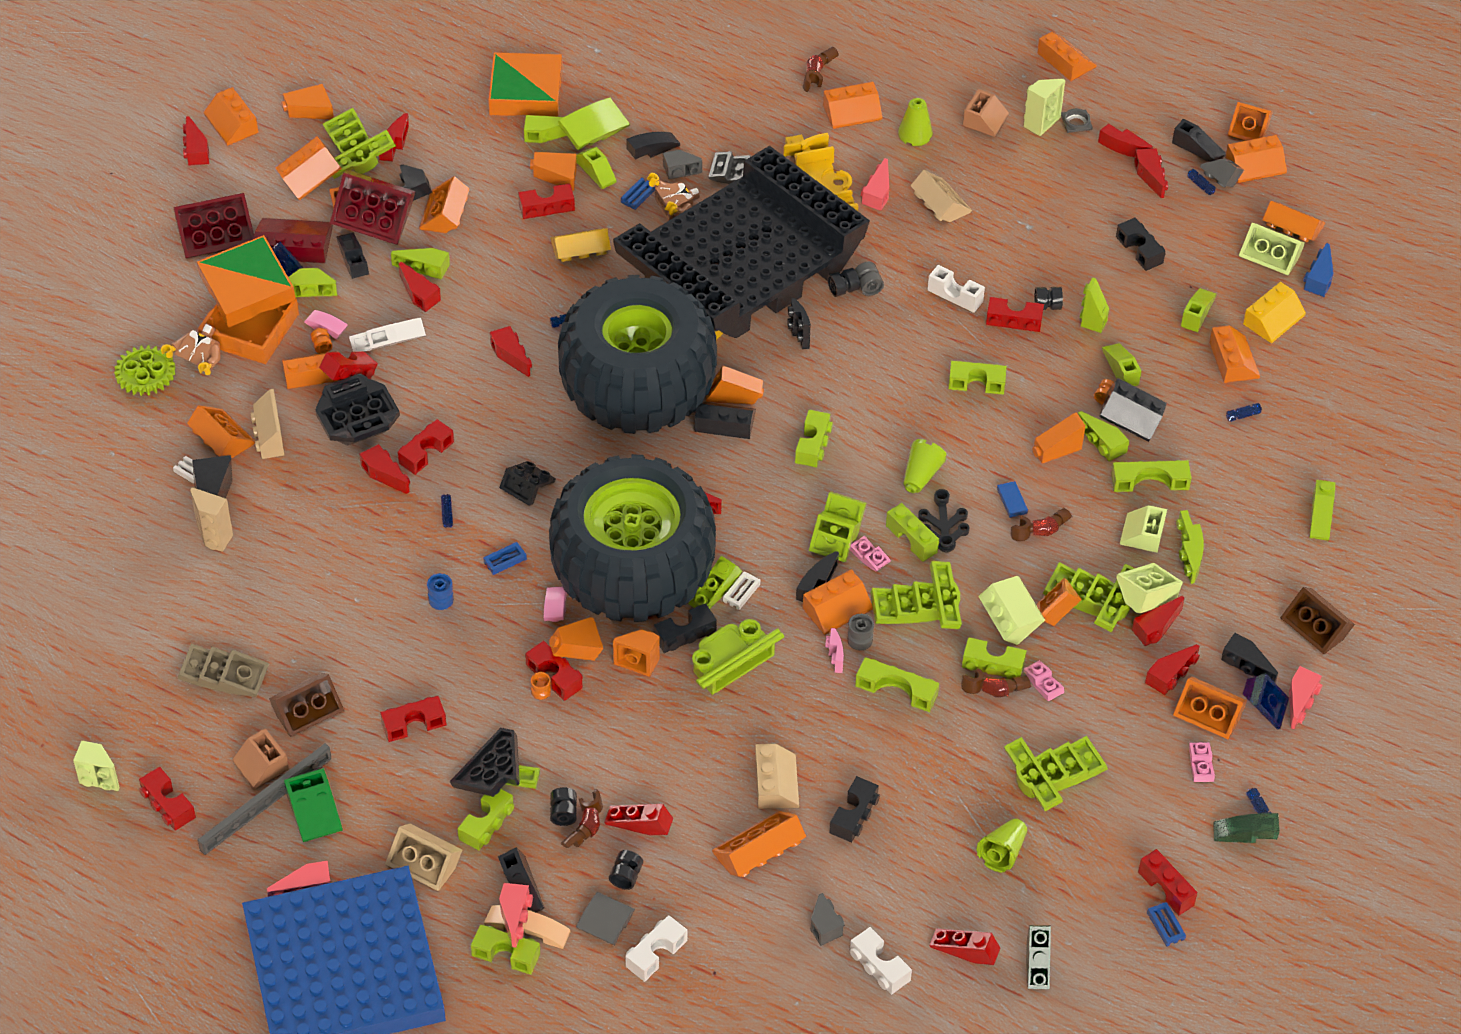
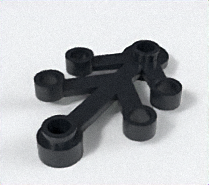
M939 489L934 494V502L939 507L940 520L930 514L927 509L919 510L918 519L922 522L928 521L941 531V535L932 530L929 524H924L939 538L938 549L942 552H951L956 547L955 541L961 536L968 535L970 527L967 523H961L956 531L951 535L949 534V530L959 521L967 519L968 511L965 508H959L957 513L948 520L946 504L949 502L950 494L945 489Z

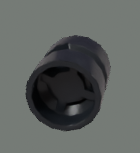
M854 268L842 270L841 274L836 272L827 277L829 289L834 297L844 295L846 291L850 293L860 289V280Z
M1035 287L1034 303L1044 304L1043 310H1046L1048 307L1051 310H1062V287H1050L1049 290L1046 287Z
M567 787L552 790L550 793V821L558 826L572 825L577 820V793L575 790Z
M622 850L616 857L615 865L612 867L609 875V881L620 889L630 890L636 883L643 865V859L633 851Z

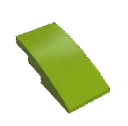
M611 98L583 107L558 121L559 126L577 150L588 144L592 145L599 140L603 141L630 126V123Z

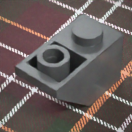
M682 150L664 152L663 167L668 179L702 173V158Z
M1228 159L1215 160L1203 163L1200 166L1205 170V175L1210 178H1216L1217 183L1224 188L1226 186L1234 187L1244 171L1243 168Z
M823 893L818 896L810 927L816 940L822 946L843 936V927L845 926L841 915L836 914L833 903L830 899H826Z

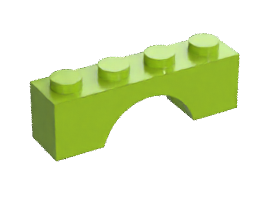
M1188 460L1113 462L1111 477L1114 492H1133L1134 487L1139 482L1147 479L1158 480L1164 483L1170 490H1189L1191 472Z
M866 657L856 674L855 687L872 693L886 686L901 688L909 695L912 707L927 712L931 711L939 692V683L932 679H927L915 673L907 672L895 666H889Z

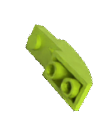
M1188 510L1180 511L1179 519L1176 520L1177 529L1182 534V548L1179 550V558L1184 563L1185 576L1189 577L1192 584L1195 583L1200 570L1204 540L1201 525H1193Z

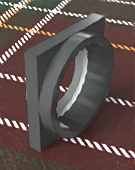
M1074 108L1067 112H1061L1067 133L1093 129L1087 110ZM1073 118H1078L1084 124L1074 125L1069 123V121Z

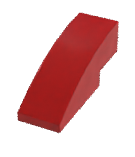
M408 113L400 116L387 129L395 143V147L380 154L379 160L393 162L396 149L403 150L409 129Z
M1109 123L1100 129L1098 143L1126 156L1135 158L1136 149L1153 148L1151 144L1130 130L1125 129L1121 132Z

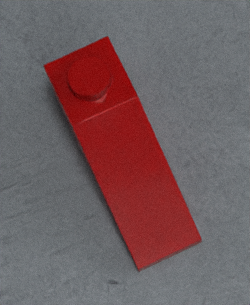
M1183 595L1134 618L1132 631L1144 646L1155 644L1162 639L1183 609L1185 600Z

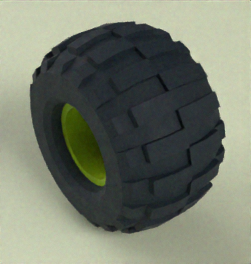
M628 275L626 279L618 280L615 277L606 280L601 287L594 286L581 296V299H578L576 304L570 307L565 321L562 323L558 339L559 373L562 378V384L570 401L575 400L578 410L592 421L597 420V423L601 424L602 427L610 430L620 428L624 433L636 434V431L647 430V434L659 432V429L666 425L671 428L685 420V416L689 417L696 411L697 407L703 403L705 395L709 394L713 384L717 366V344L710 316H707L705 307L692 294H688V291L674 282L667 284L666 281H663V278L655 276L640 278V275Z
M631 454V458L620 459L619 455L609 457L607 460H604L603 464L599 465L595 462L582 470L580 475L570 479L563 487L560 498L556 499L549 528L551 562L564 590L572 599L575 598L579 603L581 602L583 608L597 615L601 612L606 613V618L620 622L622 618H634V622H644L648 620L649 616L653 615L661 618L674 612L675 606L680 608L686 605L695 597L698 587L702 588L705 584L715 558L716 525L714 514L702 487H697L693 478L678 466L672 469L671 464L667 463L666 460L657 457L654 460L645 459L644 455Z

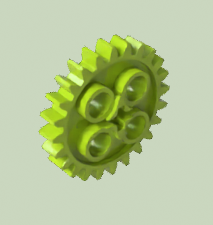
M141 345L140 350L133 347V352L126 351L127 356L121 355V360H117V365L115 366L114 373L117 384H120L121 389L125 388L127 393L132 390L133 395L140 392V396H142L144 392H147L149 396L151 391L157 394V389L164 390V385L169 386V381H173V375H176L173 357L167 358L166 353L162 354L161 349L158 351L157 346L151 349L150 345H148L144 349Z

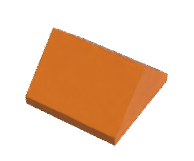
M1063 578L1037 603V607L1045 619L1044 622L1055 626L1082 599L1070 583Z

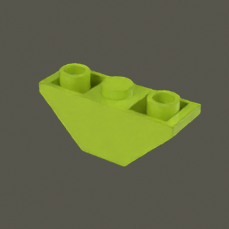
M597 147L586 149L576 154L577 164L601 189L617 182L607 157Z
M302 268L288 277L294 287L295 297L337 296L336 280L319 268Z

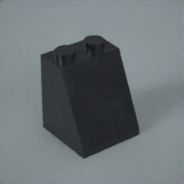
M231 455L192 460L195 489L226 498L232 484Z

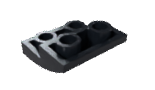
M791 298V306H788V316L790 317L787 319L788 329L792 330V336H797L798 342H801L802 349H810V319L799 301Z

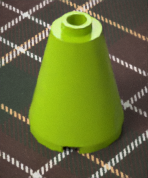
M921 98L910 100L899 126L898 135L905 144L908 142L912 143V146H922L927 144L933 135L927 104Z
M924 439L913 441L903 485L905 489L913 494L920 492L947 459L945 458L946 452L940 446L933 442L931 445L926 444L927 440Z
M1011 819L983 837L978 842L976 850L978 857L984 859V865L1000 873L1010 870L1015 864L1027 834V826L1019 819Z

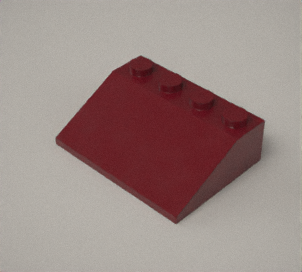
M347 170L343 172L330 224L398 245L416 191Z
M244 193L174 207V215L186 259L225 251L253 240L254 232Z
M262 218L255 230L253 239L264 235L279 261L326 263L333 224L323 221Z

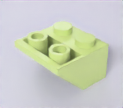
M1148 505L1127 513L1120 545L1158 553L1167 509Z
M81 741L73 760L79 784L87 787H100L104 790L119 791L120 787L114 764L103 746L97 743Z

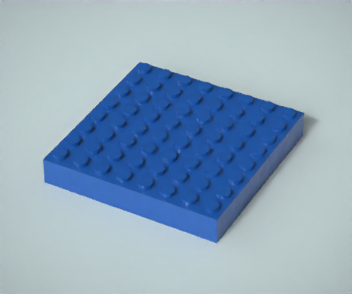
M409 865L242 903L270 1034H392L446 1021L444 1004Z

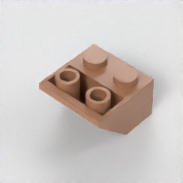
M978 89L964 110L963 126L995 137L1008 117L1009 112L994 94Z
M266 728L249 737L232 759L253 789L289 770L287 755Z

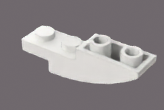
M421 318L371 329L364 333L349 336L353 352H367L423 337L426 334Z

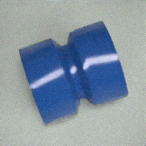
M442 573L432 575L427 581L429 604L436 610L447 609L454 601L452 579Z

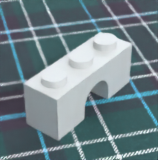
M937 265L929 275L928 291L975 313L983 303L985 287L971 280L964 287L960 286L953 278L954 272Z
M668 915L664 920H660L655 925L654 930L649 934H645L635 948L632 947L627 951L625 956L626 968L645 982L659 969V957L653 952L656 949L663 948L674 954L687 942L688 930Z
M869 927L851 940L850 954L856 961L859 960L869 975H873L878 980V984L882 989L887 990L892 995L911 981L912 969L899 956L890 961L879 959L877 956L883 952L884 940Z

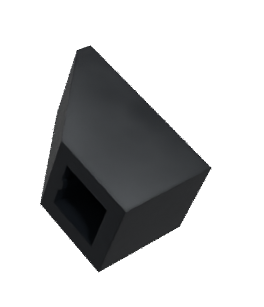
M404 164L400 165L402 173H399L401 181L405 183L403 187L416 191L413 201L432 193L429 180L422 169Z

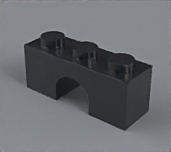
M1136 217L1117 225L1116 238L1125 248L1139 246L1137 248L1136 261L1145 271L1164 263L1166 252L1164 247L1155 240L1154 236L1145 229L1144 225Z
M706 603L688 610L689 624L686 626L675 624L671 618L653 625V633L659 635V646L663 653L674 651L683 645L691 644L717 631V619Z
M856 776L847 795V803L854 805L856 808L846 810L838 807L830 821L829 833L851 843L855 836L859 837L864 820L868 821L872 812V806H876L880 799V794H878L879 785Z

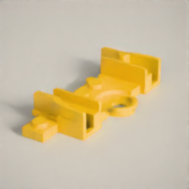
M828 133L818 134L804 139L802 134L785 137L784 157L794 156L795 165L858 211L859 206L857 203H854L853 192L848 190L852 185L851 175L843 170L834 173L832 163H834L835 149L833 146L828 147ZM841 180L843 184L835 185L833 181Z

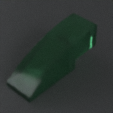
M1278 813L1247 814L1213 822L1214 841L1256 843V839L1277 840L1280 831Z

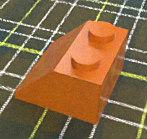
M1237 102L1227 135L1246 141L1262 138L1266 134L1273 112Z
M638 630L614 638V665L650 677L660 659L659 635L650 631Z

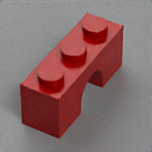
M570 184L553 186V195L548 198L538 196L536 189L518 192L519 207L523 219L575 211V198Z
M990 297L986 325L1040 332L1044 304L1026 302L1023 310L1013 311L1007 305L1008 299Z
M364 351L351 352L349 358L344 357L340 352H326L319 368L332 380H343L357 374H362L371 379L378 363Z
M438 419L428 424L422 432L415 435L410 442L399 449V464L416 475L428 465L426 449H436L442 453L454 443L453 430Z
M544 640L525 653L526 665L534 673H556L551 677V689L563 701H566L583 689V676L580 671L573 669L566 658L554 656L551 647Z
M438 695L380 712L382 726L388 742L408 737L407 725L413 721L424 723L427 731L447 726L446 714Z
M160 766L139 779L141 795L144 799L148 798L151 801L150 804L153 810L161 813V817L167 826L171 825L176 831L196 818L194 806L183 793L174 798H166L169 793L173 792L171 779Z
M1157 849L1141 858L1138 873L1151 887L1158 883L1163 888L1166 895L1165 902L1178 916L1195 906L1198 892Z

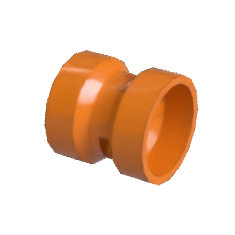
M318 328L311 333L310 337L317 353H326L332 349L333 345L329 338L328 330Z
M1104 379L1099 384V388L1094 393V399L1098 403L1104 404L1107 392L1114 383L1112 380Z
M538 672L531 677V694L535 699L544 700L551 694V679L547 673Z

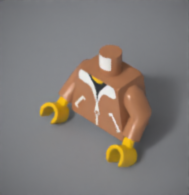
M650 173L647 177L649 186H655V200L668 220L693 207V200L700 198L697 188L688 190L682 182L674 184L665 183L659 180L658 175L655 173Z
M205 324L201 334L191 330L171 345L166 344L161 347L162 354L167 352V358H172L173 352H176L175 355L198 365L200 374L204 371L206 375H210L213 367L221 359L220 343L211 339L216 328Z

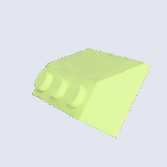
M1064 79L1038 80L1028 87L1027 101L1025 103L1026 111L1024 114L1025 128L1041 136L1061 118L1065 88Z
M1252 223L1239 256L1289 275L1300 257L1305 242Z
M1155 563L1117 574V580L1125 604L1137 613L1155 609L1178 598L1183 583Z
M1019 576L993 583L978 596L1003 639L1010 643L1018 645L1045 621Z

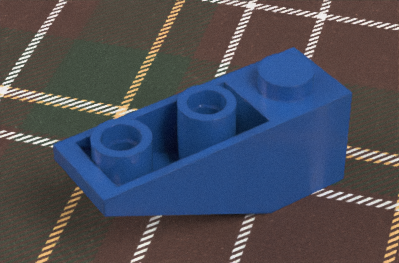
M1328 243L1325 244L1323 249H1319L1316 257L1317 260H1313L1310 267L1311 271L1306 272L1303 282H1306L1304 290L1325 297L1334 274L1331 249Z

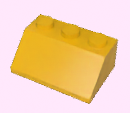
M606 228L550 237L556 259H561V262L570 261L573 256H579V259L587 258L590 253H596V256L605 255L608 250H611L608 229Z
M1280 281L1246 309L1243 325L1268 342L1273 343L1302 319L1306 312L1295 291Z

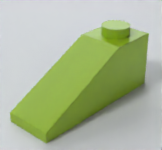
M1316 480L1312 500L1310 538L1329 541L1336 482Z

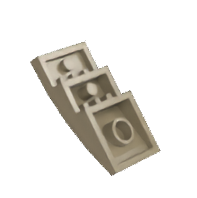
M191 643L177 679L216 691L257 697L269 663L235 650H231V653L212 646L208 650Z

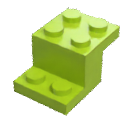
M829 492L825 509L818 514L809 551L823 556L837 551L839 552V561L846 562L851 543L858 537L867 503Z

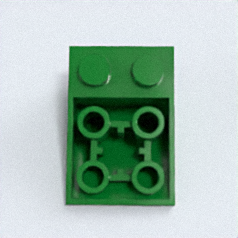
M324 768L284 780L286 794L303 842L343 831Z

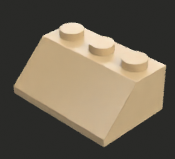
M923 170L911 184V187L915 190L914 194L925 201L924 205L928 209L935 212L934 216L940 221L952 222L972 211L942 177Z
M270 389L253 404L254 412H251L252 424L256 423V426L253 427L254 438L258 437L259 439L255 441L257 452L261 451L262 459L284 456L274 389Z
M191 488L196 523L206 547L223 552L233 536L227 499Z
M756 744L755 764L758 809L799 808L796 754L777 744Z
M406 824L398 828L385 864L393 869L409 865L413 879L439 891L455 870L462 849L412 824Z

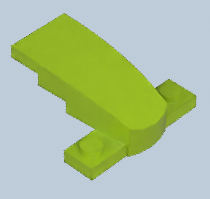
M354 108L323 123L328 135L340 152V155L336 156L335 160L342 169L332 176L333 179L343 175V172L347 170H353L360 174L372 170L379 163L377 156L395 147V143L387 130L369 139Z
M931 561L930 571L933 583L914 581L912 586L893 584L891 589L872 588L870 594L875 624H907L939 620L941 628L960 629L962 625L959 612L960 591L953 580L950 562Z
M1060 562L1042 593L1047 595L1065 578L1082 599L1074 609L1097 616L1094 624L1111 633L1117 621L1125 618L1131 608L1125 604L1118 580L1113 583L1099 573L1095 577L1079 567L1075 571ZM1124 564V566H1123V568H1122V570H1121L1120 573L1125 572V571H1129V570H1132V569H1135V568H1133V567H1131V566H1129V565H1127V564Z
M1087 736L1072 744L1068 741L1054 750L1050 747L1036 757L1022 737L1004 746L1007 755L1016 767V779L1019 789L1030 798L1036 797L1044 811L1063 802L1058 791L1079 784L1108 770L1106 763Z

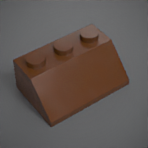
M1303 587L1280 617L1323 654H1326L1343 641L1355 625L1315 590Z
M326 673L316 675L269 698L277 718L290 737L344 711L329 674Z

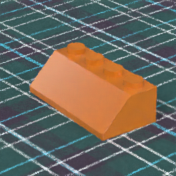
M778 811L714 848L712 852L729 874L744 877L750 873L751 869L765 865L768 859L782 855L785 849L799 845L801 840L807 836L797 815Z

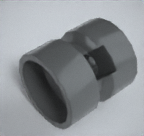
M863 262L855 268L860 280V288L864 295L873 296L884 288V282L873 262Z
M856 614L850 618L847 640L851 648L860 651L866 650L872 645L874 621L870 616Z

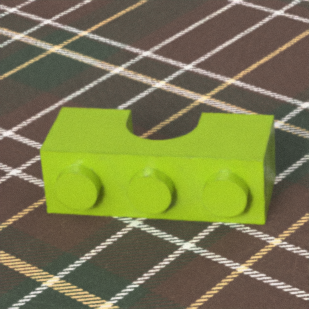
M951 361L949 389L967 391V386L970 382L980 381L986 387L985 393L1004 395L1007 366Z
M808 410L804 423V435L812 438L800 437L796 448L795 463L817 468L819 460H823L825 452L823 447H827L829 440L827 434L831 433L833 422L830 421L831 414Z
M903 503L887 511L886 527L897 538L905 534L911 544L910 550L922 562L938 553L939 538Z
M968 637L962 668L972 671L978 668L989 675H998L1008 679L1016 676L1021 677L1027 650L1007 646L1006 652L1003 655L992 656L987 652L988 641Z
M502 789L494 797L483 795L481 798V808L488 815L477 818L469 814L458 827V839L478 851H480L483 845L489 843L491 835L495 830L500 829L504 818L507 815L509 816L514 809L513 795Z
M480 924L471 943V953L473 957L492 962L498 952H510L512 954L510 957L511 969L531 975L540 956V943L531 938L519 939L517 948L512 947L508 933L497 930L493 926Z

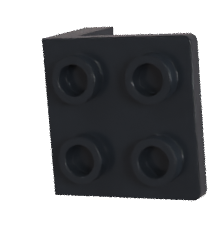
M526 461L506 468L499 488L530 506L535 501L538 489L554 483L556 478L551 476L548 471L536 467L534 463Z

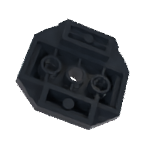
M362 374L326 385L315 409L316 416L329 440L338 441L347 446L385 433L400 416L399 409L386 386L375 380L368 379Z

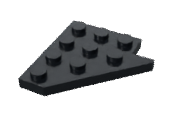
M500 727L450 780L452 787L494 797L506 783L518 786L520 784L518 739L515 731Z

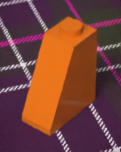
M323 84L283 94L284 101H281L283 111H287L289 118L328 120L334 118L333 106Z
M534 152V159H530V170H533L535 178L556 186L570 184L572 191H574L577 169L576 154Z
M722 366L715 375L709 394L706 395V401L754 405L763 396V380Z
M1077 412L1035 438L1034 447L1032 448L1033 454L1036 458H1039L1042 464L1082 450L1086 425Z
M592 617L557 628L549 639L553 655L559 657L595 661L604 649L595 620Z

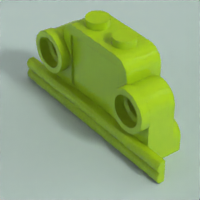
M753 619L742 621L739 627L735 624L720 627L714 634L704 637L699 643V650L693 653V671L698 677L696 683L702 689L707 688L712 695L773 657L775 655V643L783 639L784 634L777 628L766 635L761 630L760 624Z

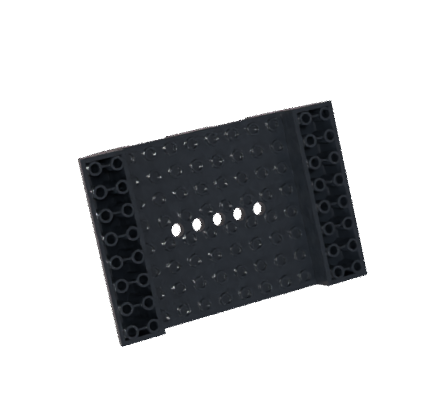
M769 145L744 160L743 176L653 231H649L639 223L614 238L613 243L616 253L647 278L655 276L663 278V281H666L667 284L674 282L688 291V294H692L695 299H698L705 307L707 316H710L714 331L717 332L719 330L730 337L738 338L750 330L751 315L759 309L767 306L773 312L778 313L791 304V298L798 300L802 297L803 282L818 273L827 280L828 275L836 272L840 273L861 240L864 239L870 220Z

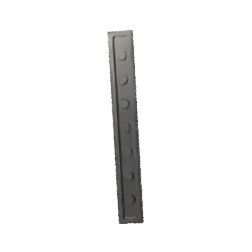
M326 743L200 837L198 839L200 852L206 855L286 794L285 779L316 771L331 760L330 747Z

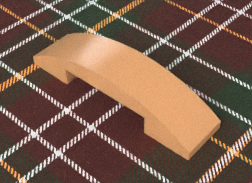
M492 905L484 925L493 926L504 931L505 924L501 915L500 905ZM529 910L527 923H523L524 933L542 938L543 943L561 949L564 948L571 932L569 928L559 922Z

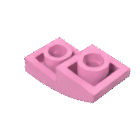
M314 310L304 322L314 330L325 328L335 339L348 326L340 319Z
M865 536L850 546V551L875 572L891 561L879 546L875 548Z
M563 587L547 588L544 604V621L557 622L564 620L567 592Z
M831 628L830 636H826L825 647L829 648V656H832L831 664H835V673H842L843 646L838 632L835 628Z
M1040 660L1024 668V673L1030 682L1047 701L1064 693V687L1052 677V671Z
M1189 743L1193 781L1214 782L1215 774L1212 766L1210 743Z

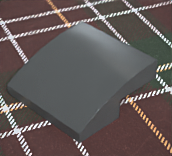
M732 151L715 152L708 176L709 179L731 184L743 176L744 160L751 156H733Z
M597 892L582 914L576 928L615 946L623 928L627 927L635 909Z

